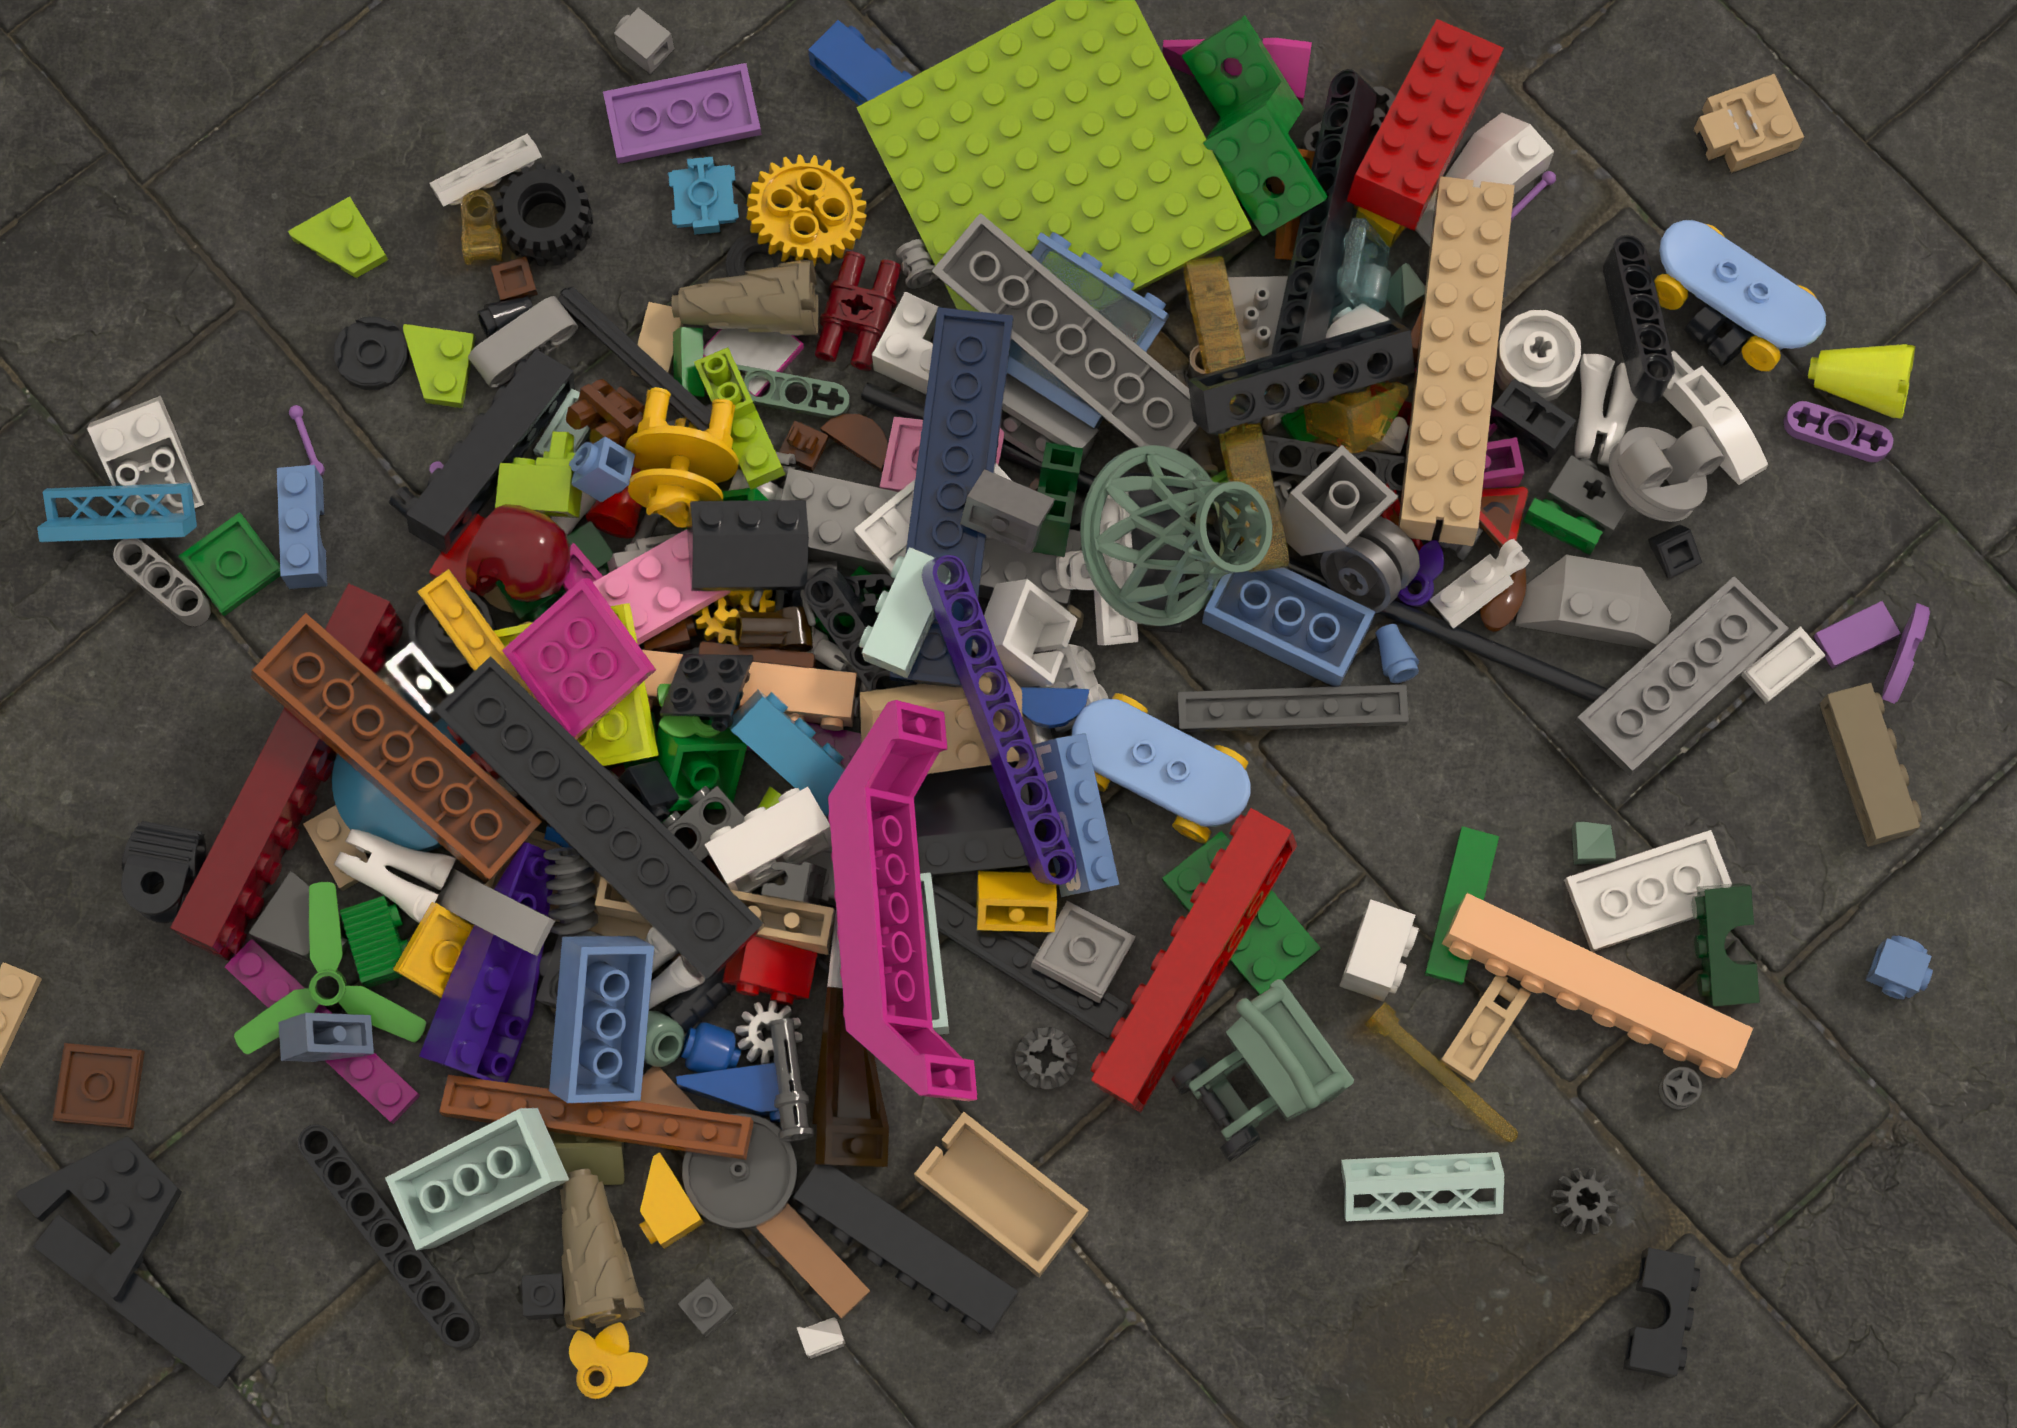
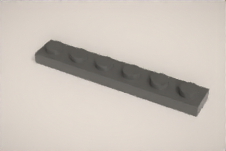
M1406 685L1189 691L1177 693L1178 728L1182 732L1407 725L1409 722Z

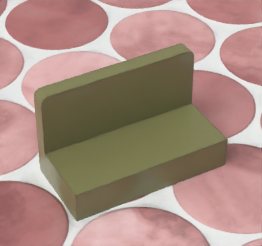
M549 1132L567 1174L575 1170L590 1169L592 1175L598 1176L599 1182L603 1181V1185L624 1184L623 1152L625 1142Z

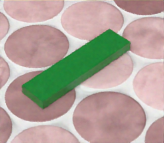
M1461 827L1424 975L1459 985L1464 983L1469 960L1455 956L1449 951L1450 948L1443 945L1442 942L1461 901L1467 893L1484 901L1499 836Z

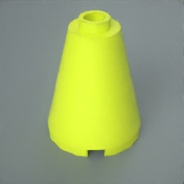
M1901 344L1821 350L1819 358H1811L1808 379L1815 380L1814 387L1891 418L1902 419L1909 390L1915 346Z

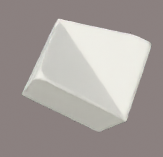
M830 1318L806 1328L797 1327L808 1358L812 1359L844 1347V1344H846L836 1318Z

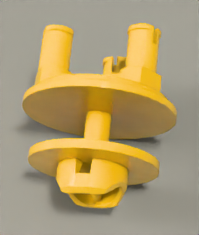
M654 387L647 391L643 420L638 424L637 433L630 436L625 445V449L635 454L633 466L643 470L630 478L628 493L634 501L647 508L646 513L648 515L659 514L676 527L683 528L687 527L690 501H723V492L716 483L732 478L738 470L739 460L736 453L732 450L733 438L730 436L736 406L727 399L713 400L709 429L705 431L698 430L690 422L689 427H685L686 418L676 419L675 426H671L666 422L671 393L666 389Z

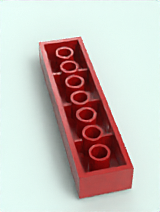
M1250 808L1246 817L1241 814L1236 819L1230 831L1233 839L1226 850L1220 848L1210 865V869L1214 871L1207 883L1200 882L1196 887L1190 900L1194 905L1187 917L1181 915L1176 921L1170 936L1174 937L1167 951L1161 949L1156 955L1150 968L1154 971L1147 985L1141 983L1131 999V1004L1134 1005L1127 1019L1123 1017L1119 1019L1110 1036L1114 1039L1107 1053L1103 1051L1099 1053L1090 1071L1094 1073L1091 1081L1100 1090L1139 1113L1144 1109L1297 847L1292 830Z

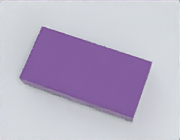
M1883 601L1817 632L1813 637L1819 648L1826 655L1825 658L1831 669L1897 638L1901 633Z

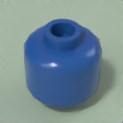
M702 1022L695 1029L690 1027L687 1031L684 1048L680 1057L685 1058V1065L690 1071L704 1073L736 1068L741 1049L735 1046L736 1037L732 1031Z

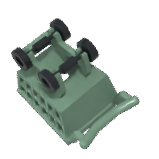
M1282 979L1274 981L1270 984L1269 990L1250 1001L1247 998H1242L1237 1002L1236 1010L1241 1017L1226 1031L1235 1052L1226 1056L1211 1068L1207 1060L1202 1056L1184 1067L1171 1079L1181 1095L1191 1090L1197 1099L1203 1097L1201 1102L1219 1128L1224 1127L1221 1133L1227 1142L1220 1149L1229 1162L1237 1159L1261 1141L1259 1133L1255 1128L1259 1126L1260 1121L1277 1109L1287 1122L1326 1101L1330 1103L1354 1083V1078ZM1244 1063L1269 1097L1251 1110H1248L1226 1079L1230 1073Z

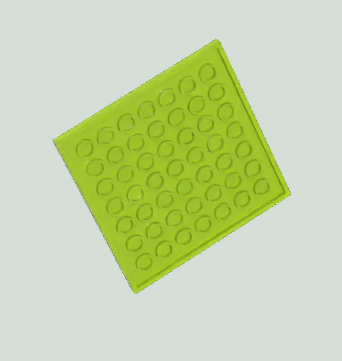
M1056 0L856 107L935 266L981 213L1030 255L1039 243L1037 237L1040 233L1050 237L1052 232L1058 234L1071 243L1068 250L1079 257L1084 252L1091 255L1103 264L1100 268L1101 271L1110 277H1113L1115 272L1119 273L1134 283L1131 290L1137 292L1253 231L1213 151L1208 150L1203 144L1206 138L1135 0ZM1055 252L1048 253L1042 262L1046 269L1097 312L1125 298ZM945 284L957 309L977 311Z

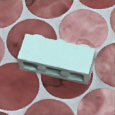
M909 547L905 557L899 556L891 572V577L895 578L889 592L884 590L881 593L875 608V612L879 613L873 627L869 625L866 627L860 640L859 647L864 648L862 654L865 661L908 678L935 618V613L922 581L923 567L927 562L935 559L934 557ZM940 564L937 570L938 578L942 583L948 584L951 577L950 571L945 565Z

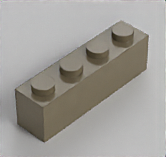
M1872 683L1827 694L1819 705L1867 847L1911 836L1920 828L1919 822L1922 820L1921 811L1918 803L1915 800L1911 801L1907 786H1909V776L1905 766L1899 764L1894 751L1897 749V742L1894 732L1891 728H1887L1882 715L1885 712L1881 695L1878 692H1874Z

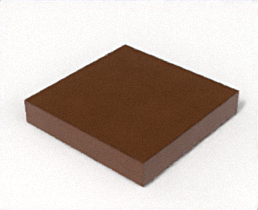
M64 1043L52 1120L58 1123L133 1129L145 1052L137 1049Z

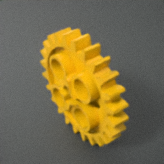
M798 155L796 164H792L787 157H783L782 168L772 162L770 163L769 174L760 171L758 182H752L751 194H748L747 207L749 208L746 216L747 220H751L750 231L751 233H759L757 242L759 245L770 242L768 251L770 255L778 250L782 251L781 261L783 262L791 255L795 256V261L803 260V258L812 260L814 267L818 257H821L826 264H830L832 253L840 259L843 258L845 248L853 250L855 240L861 238L866 221V214H864L866 201L861 200L862 188L853 189L854 176L843 179L844 167H840L835 171L831 170V160H827L821 166L818 165V159L815 155L810 163H805L802 155ZM804 187H812V188H815L816 190H808V189H805ZM775 204L785 205L786 208L777 207ZM827 213H834L838 217H831ZM797 231H806L809 234L803 235L798 233Z

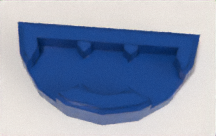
M1020 687L1022 690V715L1036 726L1049 729L1066 726L1086 707L1089 689Z

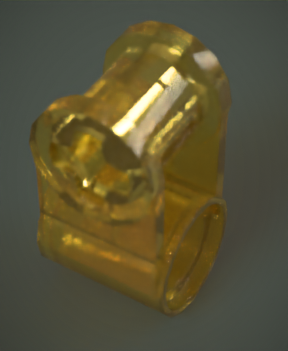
M482 190L468 192L461 201L463 231L461 233V242L465 265H472V262L475 260L495 259L497 262H503L502 238L496 216L498 212L491 196ZM483 206L488 208L487 213L481 217L471 216V213L477 207Z

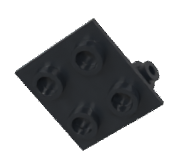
M683 654L660 715L705 716L710 718L713 729L720 732L725 731L733 724V711L739 708L740 700L744 695L743 687L750 679L749 669L754 656Z

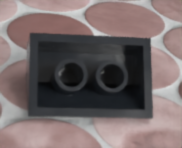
M806 500L690 501L687 518L691 591L805 589L808 576L809 541Z

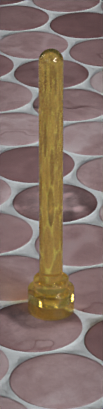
M1384 1002L1364 1025L1375 1035L1379 1032L1383 1037L1388 1035L1505 1141L1514 1142L1518 1137V1131L1398 1024L1400 1019L1395 1016L1396 1011L1388 1003Z

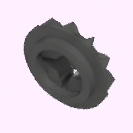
M1054 1027L1036 1028L1023 1036L1015 1055L1016 1067L1020 1076L1029 1085L1044 1090L1058 1088L1069 1081L1076 1070L1078 1061L1076 1046L1068 1034ZM1048 1042H1050L1052 1055L1064 1061L1050 1062L1045 1074H1043L1041 1060L1030 1055V1053H1043Z

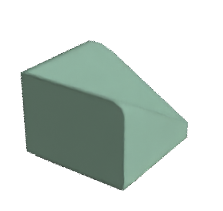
M1405 263L1383 286L1382 293L1402 319L1423 306L1425 285L1411 266Z
M1575 822L1573 824L1574 865L1609 864L1616 860L1611 825L1589 822Z

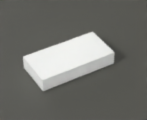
M1799 627L1751 665L1741 676L1767 704L1826 655L1802 627Z

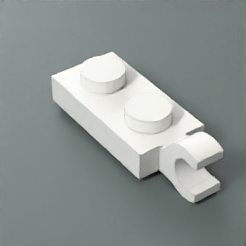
M1511 539L1501 547L1496 560L1489 554L1436 594L1430 601L1434 608L1454 629L1512 585L1514 582L1510 575L1523 569L1530 560L1521 551L1522 547L1515 539Z

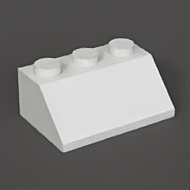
M808 787L801 791L799 788L791 789L779 797V803L767 810L765 807L757 808L744 817L745 822L733 829L730 826L723 827L710 836L711 841L706 843L705 846L729 890L750 893L785 873L783 870L776 871L772 869V864L786 862L799 865L832 846L830 824Z

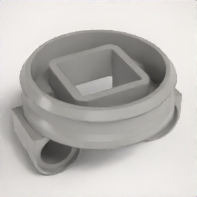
M1698 426L1687 431L1679 439L1659 429L1638 427L1628 431L1611 450L1609 455V471L1615 488L1631 507L1649 518L1674 522L1687 518L1702 503L1707 493L1706 475L1712 474L1721 465L1725 457L1704 426ZM1665 479L1670 484V486L1660 487Z

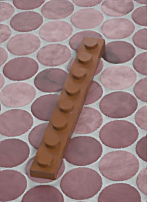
M448 1075L439 1111L444 1117L493 1123L518 1109L538 1108L549 1132L744 1160L747 1158L754 1124L751 1117L639 1101L567 1103L549 1092L547 1088Z

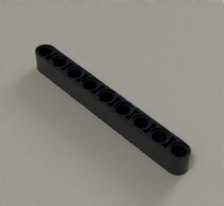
M1352 69L1340 71L1332 79L1329 86L1311 169L1326 193L1327 198L1301 215L1272 354L1326 339L1354 204L1347 202V198L1355 174L1365 156L1377 100L1375 90Z

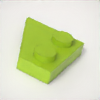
M350 196L288 231L294 242L297 244L301 243L312 249L319 257L329 263L337 264L341 270L355 278L388 261L386 254Z
M404 324L403 332L425 402L463 408L471 368L468 356L475 347V335L473 333Z

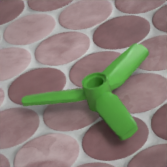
M332 882L311 884L309 886L310 960L317 973L311 979L309 988L293 990L236 1031L234 1038L238 1047L245 1054H250L279 1037L278 1022L303 1013H314L319 1004L329 1006L337 1002L347 1014L371 1015L373 1026L411 1042H417L426 1026V1021L423 1018L364 986L347 985L344 975L337 970L343 954L336 886ZM324 976L335 978L339 984L338 994L334 997L322 996L317 989V983L320 978Z

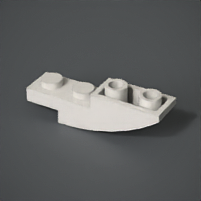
M1675 351L1671 352L1675 373L1663 396L1692 424L1691 429L1698 426L1706 428L1725 457L1720 466L1738 485L1764 471L1768 463L1749 425L1727 393L1703 366L1693 370Z

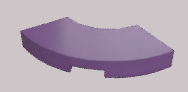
M1916 603L1902 632L1895 658L1884 682L1883 700L1895 704L1901 696L1914 665L1913 658L1919 643L1922 642L1930 615L1929 607Z

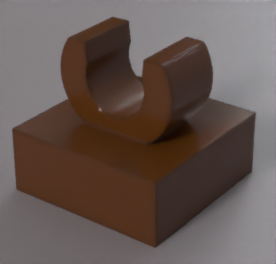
M794 421L779 453L794 454L796 459L795 465L813 472L829 441V437L818 430Z

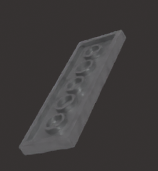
M1732 577L1582 712L1574 723L1630 776L1780 640L1789 628L1736 577Z

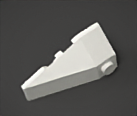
M1501 113L1473 134L1445 177L1474 180L1473 187L1480 188L1481 181L1515 185V194L1548 169L1554 150L1531 124ZM1437 189L1415 229L1429 246Z

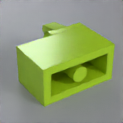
M553 431L550 451H544L543 458L537 457L536 460L513 458V464L500 463L495 508L504 504H512L532 509L549 517L580 518L582 491L571 485L574 471L569 466L570 461L575 455L574 435L569 434V432Z

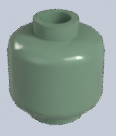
M649 1011L644 1062L654 1067H664L673 1063L680 1056L685 1043L684 1031L678 1022L659 1011Z

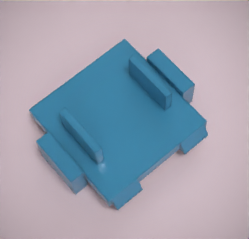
M713 157L687 159L688 169L668 172L669 186L673 188L675 210H671L672 223L677 228L693 227L694 235L720 232L719 224L735 223L739 218L738 204H734L733 197L734 166H714Z

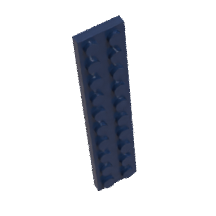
M938 307L906 553L910 547L934 558L946 555L958 557L964 563L977 599H979L986 535L961 525L960 522L967 496L984 469L992 473L995 472L1014 319L1013 315ZM954 601L951 607L952 615L956 620L961 621L964 617V608L958 601ZM936 616L908 678L890 671V680L962 688ZM968 638L965 643V650L970 657L973 647L972 638Z

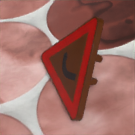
M1525 486L1482 488L1479 526L1500 549L1511 539H1515L1517 542L1529 490Z

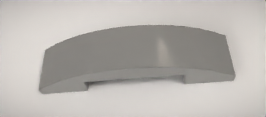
M452 868L435 903L461 918L538 956L555 920Z

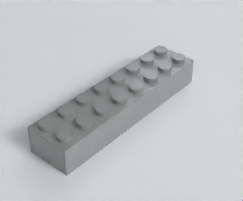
M981 213L932 270L941 281L978 312L1013 315L1011 340L1138 447L1158 445L1180 451L1200 427L1193 422L1188 387Z
M789 468L781 500H806L809 532L808 560L818 562L839 561L841 567L856 570L861 566L870 573L887 574L891 577L888 571L854 534V529L899 492ZM1069 529L1066 552L1082 550L1080 531ZM986 535L979 597L990 599L997 583L1028 579L1066 609L1070 604L1073 589H1064L1057 584V556L1036 552L1029 554ZM1070 564L1067 566L1066 569L1067 575L1069 577H1071Z

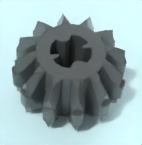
M1575 1168L1571 1171L1572 1180L1565 1176L1558 1180L1564 1190H1554L1551 1197L1555 1200L1563 1201V1203L1553 1207L1552 1211L1553 1214L1566 1213L1567 1217L1560 1223L1563 1228L1570 1225L1572 1221H1575V1234L1581 1235L1587 1224L1590 1233L1595 1235L1599 1233V1223L1606 1227L1613 1223L1611 1217L1606 1212H1618L1619 1205L1609 1202L1608 1199L1614 1198L1619 1192L1617 1189L1605 1190L1604 1186L1610 1181L1608 1175L1603 1176L1597 1182L1595 1181V1168L1588 1169L1585 1179L1580 1169ZM1579 1192H1583L1585 1198L1592 1197L1594 1203L1589 1206V1209L1592 1211H1588L1585 1205H1578L1577 1199L1582 1196Z

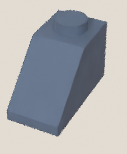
M303 1013L278 1022L281 1061L317 1062L374 1054L371 1015Z

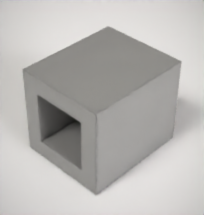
M639 7L631 16H624L616 26L614 35L618 49L649 74L674 50L671 33Z

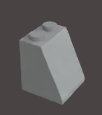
M1341 445L1290 492L1274 531L1301 556L1347 547L1393 504L1398 496Z

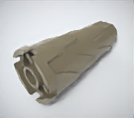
M799 260L780 263L778 267L745 271V275L710 279L708 283L680 288L678 295H672L673 317H680L682 324L704 325L712 329H748L749 332H780L783 335H817L819 328L818 295L815 294L814 285H817L813 261Z
M590 1169L569 1172L567 1174L569 1180L563 1183V1189L560 1190L563 1213L562 1240L564 1254L562 1255L566 1328L585 1330V1319H589L590 1323H595L596 1328H601L640 1316V1312L645 1313L644 1302L638 1293L626 1248H623L617 1224L610 1211L603 1181L599 1182L598 1176L592 1175Z

